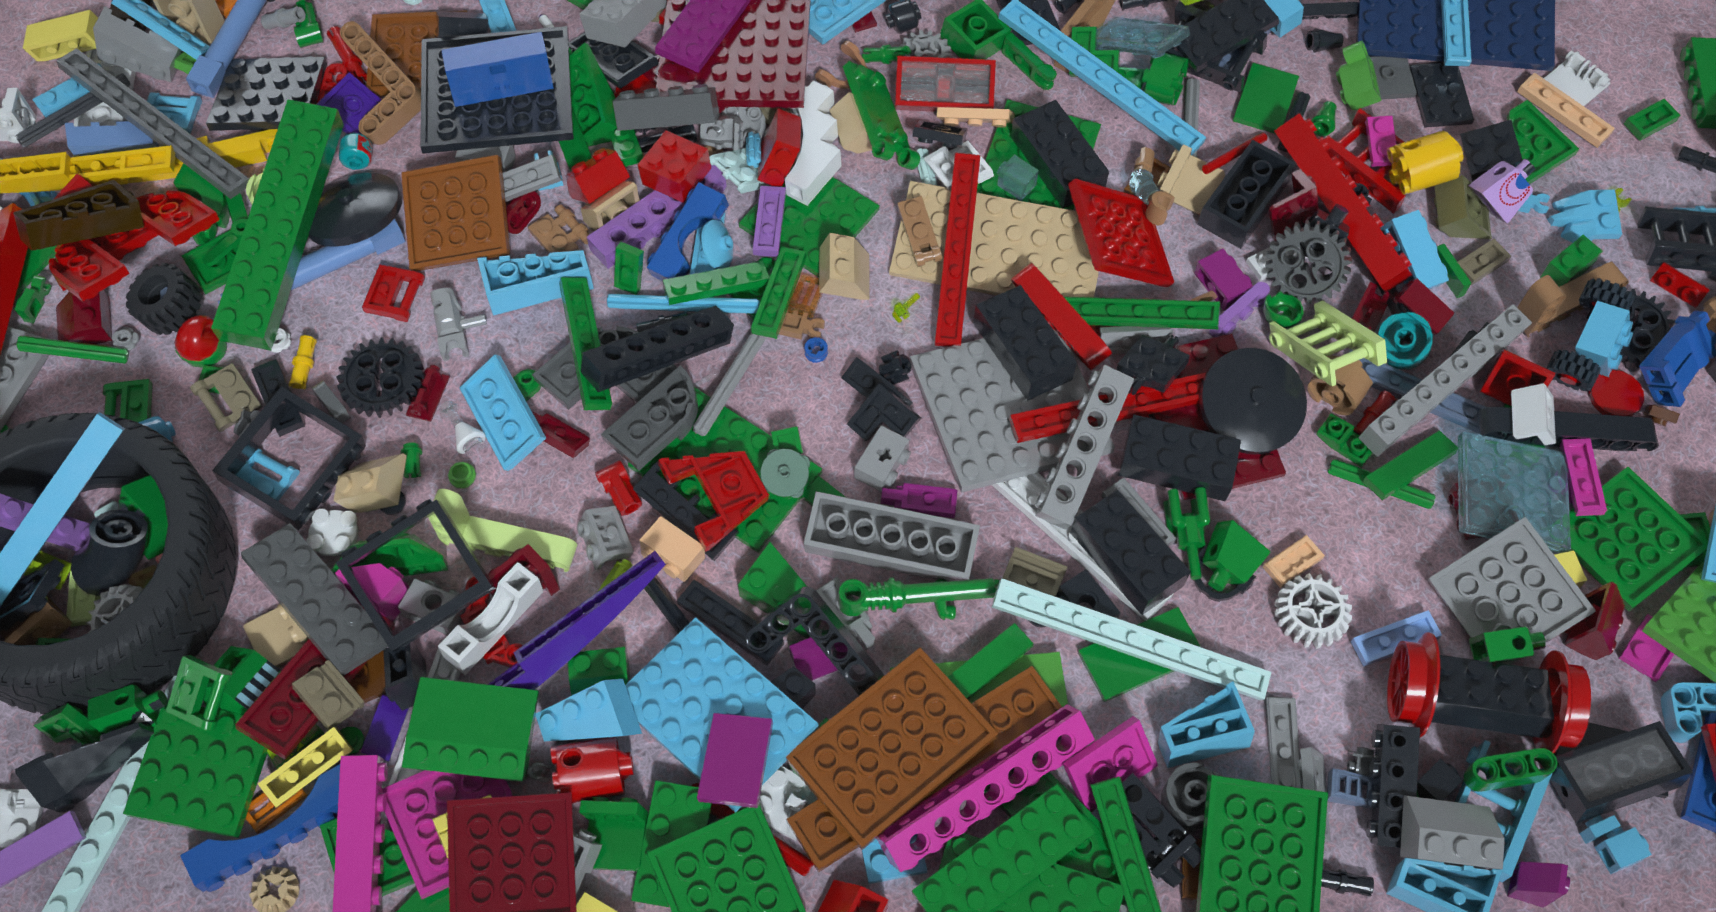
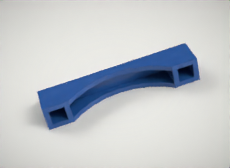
M340 764L320 775L302 805L274 828L259 835L240 840L220 841L208 839L181 854L180 857L194 886L202 892L206 890L208 892L215 891L225 884V879L234 874L239 876L247 873L252 869L253 863L262 858L265 860L273 858L280 853V848L290 842L292 844L298 843L308 836L307 832L317 826L320 828V825L334 820L335 816L338 815Z

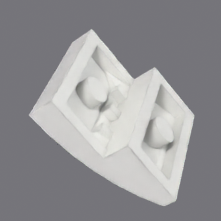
M969 141L950 151L944 146L924 157L926 164L948 190L952 187L955 153L980 155ZM981 156L978 184L994 176L992 168Z

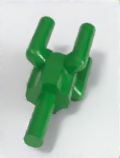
M1200 487L1195 489L1196 498L1190 500L1192 513L1184 514L1181 513L1178 490L1170 489L1167 491L1168 500L1163 502L1166 527L1177 538L1178 549L1187 552L1189 570L1191 571L1190 578L1198 580L1202 578L1198 549L1205 546V526L1210 523L1206 488Z

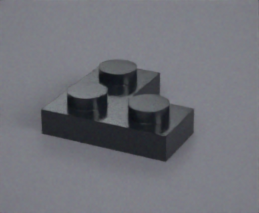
M879 383L848 421L847 425L865 441H869L883 423L895 433L906 438L920 421L921 417L883 383Z

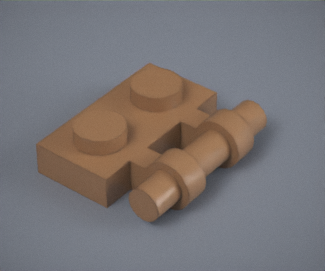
M562 204L555 208V212L559 215L555 220L547 214L528 226V231L548 253L578 251L579 249L575 242L581 239L584 244H588L587 236L590 235L588 228L584 224L579 223L575 219V214L570 209H566ZM566 224L572 230L569 234H566L562 229Z

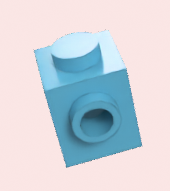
M1622 827L1605 834L1607 839L1595 846L1610 875L1641 862L1652 855L1646 839L1639 834L1636 827L1624 831Z

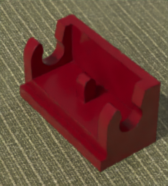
M1418 278L1406 283L1393 299L1396 304L1398 302L1403 303L1411 312L1422 316L1429 323L1434 335L1438 334L1455 314Z
M1370 282L1352 319L1375 333L1388 306L1386 302L1390 294L1388 291H1385L1383 296L1377 295L1375 293L1377 284Z

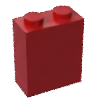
M777 109L761 143V162L758 167L757 180L775 187H782L800 150L801 117Z

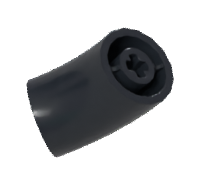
M111 510L93 519L89 526L87 543L78 549L71 559L72 576L79 588L87 594L100 596L102 592H109L110 587H119L134 574L146 550L148 528L145 519L141 515L128 510Z

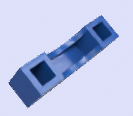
M698 182L695 189L690 190L683 209L676 213L672 227L663 234L660 242L661 245L656 253H652L648 259L647 269L653 277L663 281L664 279L688 274L691 268L683 255L684 243L694 230L703 227L706 222L710 220L720 221L729 206L724 194Z

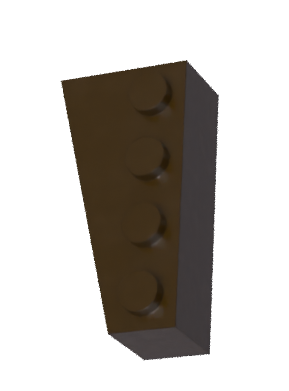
M115 180L13 212L20 240L32 251L144 228L139 201Z

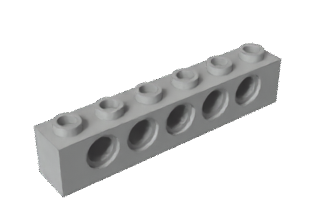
M1104 365L1098 371H1093L1088 381V385L1091 386L1089 393L1082 396L1077 409L1081 410L1077 419H1072L1067 429V433L1070 434L1067 443L1063 442L1057 452L1056 457L1060 460L1056 468L1052 467L1045 481L1049 483L1045 493H1040L1035 503V507L1038 508L1036 517L1064 530L1072 525L1134 378L1107 365ZM1098 392H1103L1108 396V403L1100 401ZM1088 416H1093L1097 419L1098 427H1092L1088 423ZM1077 440H1083L1087 444V452H1083L1078 448ZM1067 464L1076 467L1077 476L1068 474L1066 470ZM1056 489H1062L1066 492V501H1061L1056 497Z

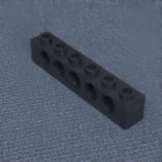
M715 305L583 352L581 373L597 392H601L730 344L734 324Z

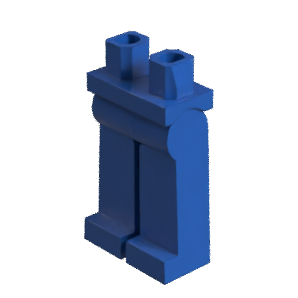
M1693 311L1689 317L1678 316L1675 320L1676 324L1640 364L1639 367L1646 383L1649 384L1648 388L1654 402L1658 405L1681 407L1685 401L1683 392L1699 369L1705 367L1709 363V359L1716 357V333L1708 330L1706 326L1710 320L1707 312Z

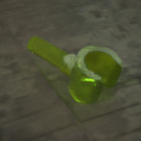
M915 293L903 304L901 302L895 304L892 316L898 323L902 321L901 316L904 320L910 316L907 309L920 298L918 293Z

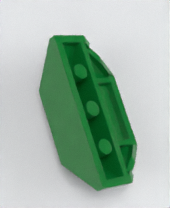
M408 533L399 535L351 566L357 567L380 563L387 569L391 566L394 567L403 576L448 571V564L442 554L415 534ZM358 541L351 545L350 548L356 546L358 549L366 544L367 541ZM335 564L331 571L336 576L335 573L339 570V568Z

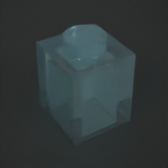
M1014 155L1008 162L1004 161L997 171V174H999L997 186L1022 201L1036 186L1039 170Z

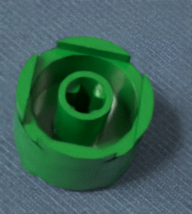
M1154 50L1150 60L1151 68H1146L1143 74L1142 82L1146 84L1142 91L1159 103L1174 106L1177 104L1184 85H1182L1183 77L1187 75L1188 59Z

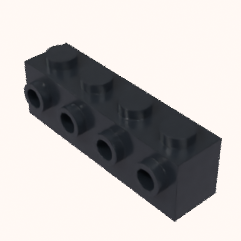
M1377 724L1376 730L1372 731L1371 744L1375 748V760L1372 759L1370 762V776L1374 778L1373 790L1370 789L1368 794V806L1372 808L1371 820L1367 821L1366 834L1368 838H1371V844L1401 848L1404 796L1417 797L1420 728Z

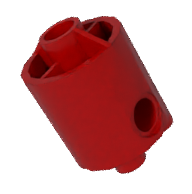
M606 737L550 748L552 763L556 767V772H552L554 789L557 790V793L571 792L572 803L581 802V800H592V797L606 798L625 794L624 780L629 775H634L631 751H620L617 737Z

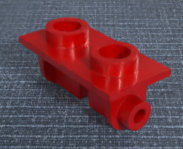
M1663 262L1650 280L1694 308H1697L1710 291L1704 284H1700Z

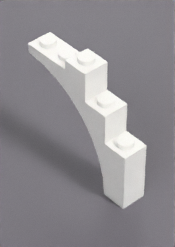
M812 81L808 87L805 86L804 108H789L794 115L801 117L803 141L798 159L785 178L786 194L806 206L842 166L841 151L832 144L838 137L837 120L829 115V110L834 106V91L828 86L821 85L815 81Z

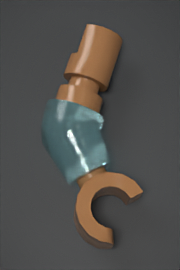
M1143 147L1140 151V157L1135 160L1134 171L1130 174L1129 186L1134 195L1145 204H1149L1146 210L1147 219L1152 224L1159 226L1164 224L1168 215L1167 211L1171 209L1175 197L1172 194L1160 191L1154 183L1152 168L1155 153L1152 149Z

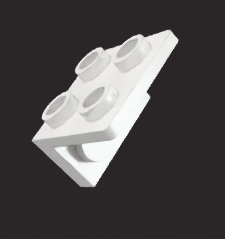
M7 88L6 96L2 100V108H0V141L19 143L15 137L16 134L35 124L37 116L18 88Z

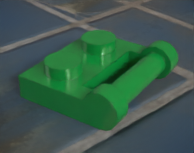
M150 379L104 384L102 392L105 396L104 414L116 415V399L121 394V418L135 422L151 418L153 383Z
M192 655L183 656L166 712L201 729L215 730L218 721L215 717L225 685L230 683L232 672L217 668ZM209 679H213L214 683L203 715L199 711Z

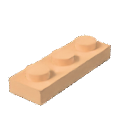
M937 107V118L944 121L945 125L957 126L959 122H968L969 126L979 127L982 126V123H992L991 126L1006 127V123L1013 124L1015 114L1009 109Z

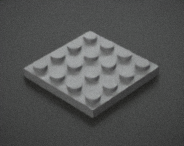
M1526 517L1428 579L1470 638L1486 632L1528 627L1529 633L1542 632L1545 641L1548 642L1596 611ZM1518 660L1503 662L1502 664L1511 665Z

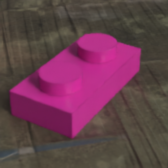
M1393 116L1367 117L1365 124L1371 167L1391 166L1392 164L1387 156V148L1396 145Z

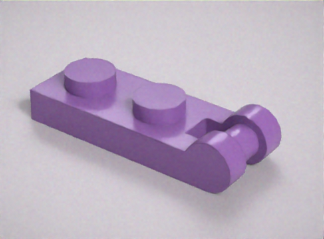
M1265 282L1256 283L1219 316L1218 330L1210 329L1209 334L1212 337L1231 334L1236 328L1235 323L1240 319L1245 321L1254 311V306L1261 307L1264 305L1266 296L1270 292L1269 285Z

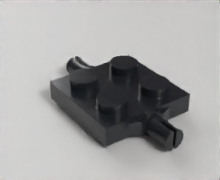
M1142 335L1120 360L1116 370L1134 378L1128 392L1129 394L1132 392L1131 395H1135L1142 386L1153 388L1162 393L1168 389L1189 363L1190 358L1189 354L1174 348L1179 343L1177 336L1170 335L1164 343Z

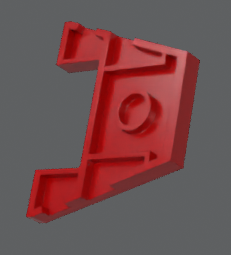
M745 451L710 454L709 457L694 458L691 455L683 456V459L669 460V457L659 459L658 465L668 484L696 475L718 517L695 526L694 532L705 552L714 547L768 500L769 494Z

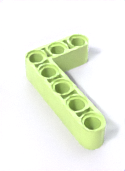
M448 489L437 490L434 501L437 499L443 504L472 551L478 549L485 551L484 554L510 557L514 551L529 544L549 565L550 569L558 567L564 569V572L569 571L578 545L572 539L470 516L462 497L458 493ZM435 513L428 517L439 540L445 545H449V543L454 544Z

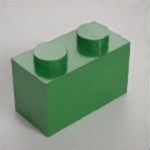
M1582 235L1549 262L1540 278L1549 275L1560 287L1589 270L1603 250L1585 235Z

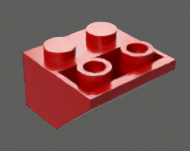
M834 879L818 912H886L889 899L863 886Z

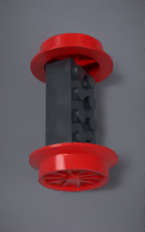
M1426 632L1421 636L1418 643L1410 641H1400L1398 643L1389 669L1387 709L1392 722L1420 728V738L1425 735L1431 722L1530 736L1533 737L1536 749L1545 748L1554 754L1559 746L1574 748L1583 739L1590 716L1591 685L1586 669L1580 665L1568 664L1565 655L1561 651H1550L1543 659L1540 668L1537 669L1440 655L1435 635Z

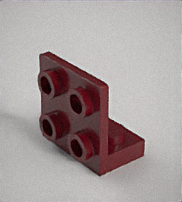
M529 544L514 551L507 561L500 566L494 567L488 573L490 580L497 589L498 582L518 562L539 578L542 589H545L551 596L560 590L549 565ZM496 589L490 592L493 597L495 595Z

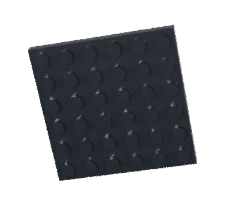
M567 26L422 39L420 136L422 154L574 140L569 33ZM542 32L554 89L455 107L442 56L443 49Z

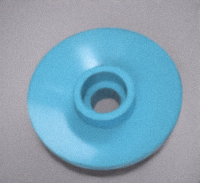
M710 220L704 225L701 234L705 258L715 270L730 267L733 259V240L722 222Z

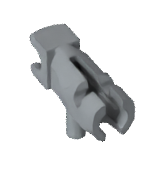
M440 288L430 292V296L434 306L433 313L438 334L437 340L443 361L450 359L449 352L453 348H460L464 357L469 356L464 329L487 325L485 314L465 319L464 316L460 315L462 307L458 303L453 289Z

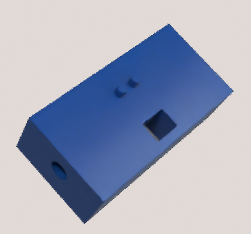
M542 32L442 50L445 72L455 107L554 89Z

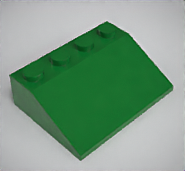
M420 677L406 735L402 768L515 781L526 780L539 691Z

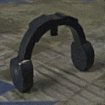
M1209 542L1204 546V548L1201 549V551L1198 554L1200 569L1204 564L1203 557ZM1252 575L1247 582L1239 584L1228 593L1213 592V588L1210 585L1206 587L1201 579L1195 580L1194 584L1199 592L1205 594L1208 599L1220 602L1232 599L1239 593L1243 595L1253 585L1256 576Z

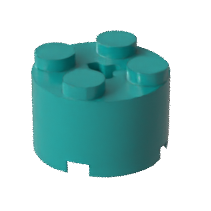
M1413 312L1394 314L1388 317L1379 328L1378 335L1385 339L1387 364L1401 370H1411L1421 365L1428 358L1432 348L1433 334L1429 323L1422 316ZM1400 338H1410V344H1400Z

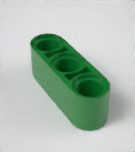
M1545 748L1481 757L1465 770L1463 778L1466 786L1477 792L1538 783L1554 772L1557 767V759L1550 750ZM1534 760L1542 765L1543 770L1535 766ZM1505 765L1510 766L1514 770L1515 775L1510 774L1506 770ZM1476 769L1485 773L1487 780L1480 778Z

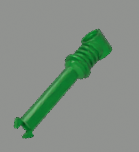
M890 577L888 581L883 582V585L880 582H876V586H874L873 582H869V586H867L866 583L857 579H850L843 582L839 588L838 605L843 614L854 617L864 611H868V607H871V611H875V607H878V610H882V606H885V610L896 613L897 609H902L905 604L994 598L1000 580L990 578L903 584L900 580L895 581L894 577ZM850 595H855L859 599L851 601L848 600L846 597Z

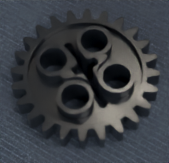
M1632 289L1631 292L1635 298L1629 309L1630 321L1634 316L1635 310L1639 314L1631 330L1633 332L1632 339L1628 347H1622L1620 355H1622L1621 361L1625 362L1627 369L1630 368L1632 363H1635L1636 367L1640 369V364L1675 324V320L1667 319L1672 313L1671 311H1662L1665 305L1664 302L1657 305L1654 303L1656 296L1647 299L1645 291L1640 296H1637L1635 289ZM1635 341L1642 343L1644 346L1638 345Z
M381 337L378 344H375L370 339L368 347L360 343L359 352L351 349L350 352L353 357L343 358L347 366L338 367L341 375L336 376L339 382L337 388L341 393L343 401L347 403L350 409L355 408L359 415L365 411L367 417H371L375 411L377 416L381 418L383 411H387L392 416L394 408H397L400 412L403 411L401 404L410 405V396L417 397L416 389L423 388L421 380L425 379L422 371L424 366L418 353L414 352L412 346L406 347L404 341L396 344L394 338H391L387 344L383 337Z

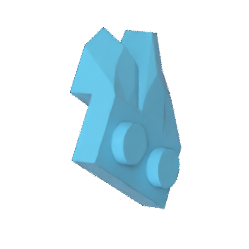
M1587 190L1552 203L1553 208L1561 213L1552 215L1547 220L1551 226L1564 227L1561 237L1572 243L1582 235H1585L1591 241L1593 239H1619L1622 235L1615 190Z

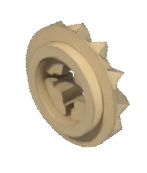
M272 866L266 871H260V875L256 880L252 881L251 893H249L252 906L259 912L288 911L295 904L299 896V881L296 875L285 867ZM268 881L276 886L281 884L278 888L280 900L273 895H266L270 892Z

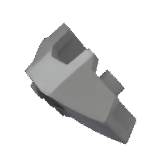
M720 116L715 123L700 124V143L715 147L716 149L733 148V150H739L743 148V121L741 117Z

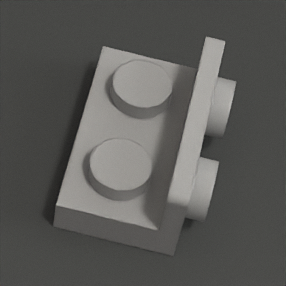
M616 506L585 510L578 522L577 530L579 536L585 542L587 557L592 561L595 570L601 569L606 561L630 558L634 551Z

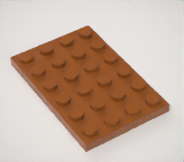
M920 647L801 742L786 757V760L859 848L863 850L877 836L898 821L997 738L998 733Z

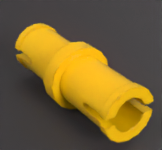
M300 336L297 354L292 359L294 367L288 384L292 388L306 389L309 371L314 366L312 358L317 339H313L314 337Z

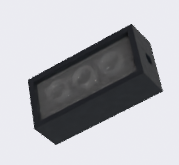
M1661 721L1556 756L1557 767L1552 773L1550 781L1577 824L1682 787L1693 771Z

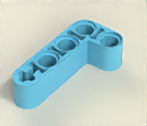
M1681 682L1672 686L1662 695L1661 707L1665 729L1673 741L1678 743L1687 742L1701 732V727L1703 726L1701 716H1706L1710 712L1716 714V683ZM1675 696L1679 697L1682 703L1678 702ZM1704 697H1706V698L1710 701L1711 704H1709V703L1704 699ZM1680 723L1686 727L1687 731L1680 726Z

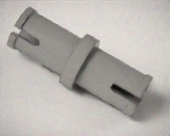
M298 6L291 9L280 8L275 13L264 14L261 17V24L265 29L269 30L276 27L287 28L293 23L303 22L305 20V12Z

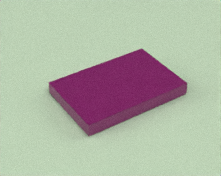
M719 713L713 714L697 794L698 802L758 808L773 728L772 719Z

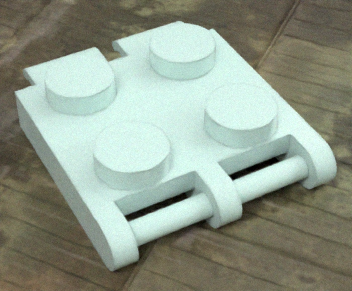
M746 148L710 156L711 165H715L723 172L722 176L725 179H730L737 186V190L741 194L759 190L760 186H772L757 180L758 167L754 168V166L747 165Z

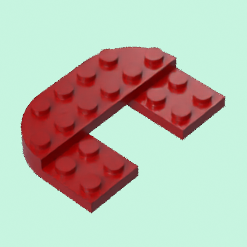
M166 191V195L145 194L136 198L139 201L144 228L57 245L54 249L56 252L55 258L49 259V269L63 291L68 290L81 301L94 298L100 291L110 285L119 283L123 277L130 274L126 266L119 261L129 252L145 246L148 241L156 236H161L174 246L184 244L190 237L209 229L212 224L220 219L216 211L187 193Z

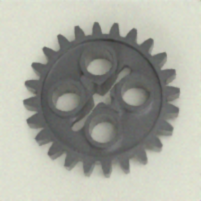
M1306 220L1303 228L1300 227L1298 222H1295L1293 231L1286 226L1284 229L1285 236L1277 233L1276 240L1278 242L1271 241L1270 248L1274 251H1267L1266 257L1271 259L1266 261L1265 264L1266 268H1271L1267 273V277H1275L1271 284L1272 287L1280 285L1279 292L1282 291L1284 293L1287 291L1288 295H1295L1300 301H1302L1303 297L1307 298L1308 304H1311L1313 297H1316L1319 302L1322 301L1323 294L1332 298V289L1340 292L1341 285L1339 282L1346 284L1348 278L1344 274L1351 273V268L1346 266L1352 264V257L1347 256L1350 254L1351 248H1342L1346 244V238L1337 240L1339 231H1334L1332 234L1329 233V224L1324 229H1320V221H1317L1314 227H1310L1309 221ZM1300 242L1305 243L1308 260L1313 262L1312 272L1317 283H1313L1311 279L1309 264L1307 262L1304 263L1305 252ZM1318 242L1324 246V249L1315 251L1310 245ZM1294 250L1299 256L1291 259L1286 256L1285 252ZM1323 266L1329 267L1332 270V272L1330 274L1324 275L1320 273L1318 269ZM1303 274L1307 279L1303 282H1298L1294 280L1293 276Z

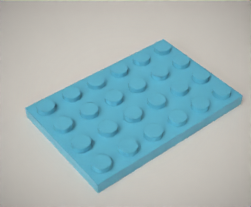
M696 617L625 685L639 725L699 780L701 779L714 713L770 718L773 720L762 785L787 761L786 757L819 728L818 722ZM728 805L735 813L742 807Z

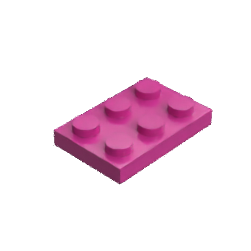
M1132 716L1065 761L1063 766L1078 800L1092 812L1097 808L1091 788L1092 784L1119 776L1123 783L1132 773L1141 778L1156 768L1158 763L1140 720Z

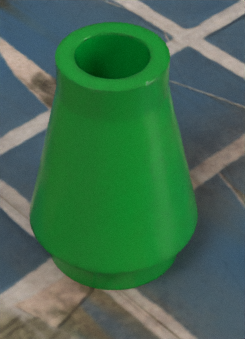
M1331 101L1324 102L1321 109L1312 119L1313 124L1317 128V131L1314 132L1316 135L1328 136L1335 130L1337 109L1335 103Z

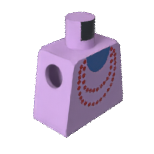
M1526 159L1521 161L1516 167L1501 161L1473 181L1469 187L1495 217L1508 223L1533 193V188L1526 181V178L1535 170V167Z

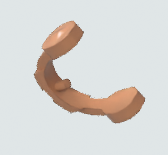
M844 41L841 45V51L859 65L868 68L860 55L859 48L850 41ZM819 69L815 74L816 80L829 88L831 86L841 89L850 88L847 80L835 79L832 74L823 69Z

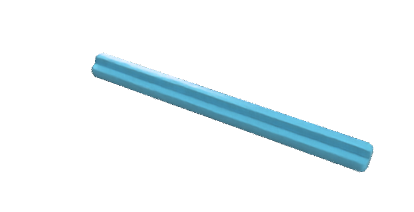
M609 294L607 297V306L619 309L698 312L716 305L723 313L756 314L760 305V301L757 299L709 297L669 305L666 296Z

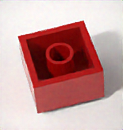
M665 130L639 162L638 169L642 185L685 203L690 190L695 189L698 182H701L711 170V162L708 148Z

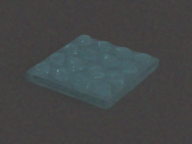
M1462 431L1458 436L1459 532L1493 538L1526 517L1551 551L1564 553L1571 550L1568 471L1564 452Z

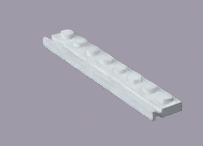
M1039 473L992 485L1144 621L1149 620L1173 597L1172 594L1141 615L1070 534L1073 523L1064 530L1035 516L1038 510L1035 507L1037 498L1041 492H1046L1049 483L1045 482L1046 479ZM1056 489V497L1061 501H1066L1067 498ZM1078 509L1075 517H1077L1083 512L1080 509Z

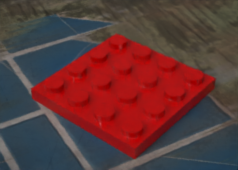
M1074 179L1068 184L1072 195L1071 198L1078 214V220L1083 230L1085 243L1088 246L1092 259L1091 262L1096 271L1162 287H1170L1175 283L1156 225L1152 224L1146 217V210L1149 205L1147 199L1079 179Z

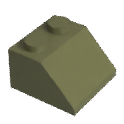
M1461 175L1455 180L1435 186L1436 196L1434 197V204L1438 214L1436 225L1441 232L1455 238L1492 239L1489 210L1469 187L1471 182L1466 177Z

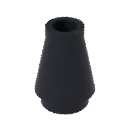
M1315 28L1306 34L1305 45L1307 50H1313V53L1333 48H1341L1344 38L1342 33H1333Z

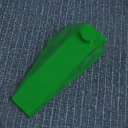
M584 43L569 56L572 109L586 144L590 147L611 142L609 132L617 130L613 100L616 98L592 50L587 43Z

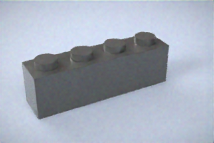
M707 84L694 85L692 89L683 90L682 86L668 88V91L659 92L658 88L644 90V93L635 94L633 90L623 91L613 100L618 131L715 123L720 117L716 88L707 87Z

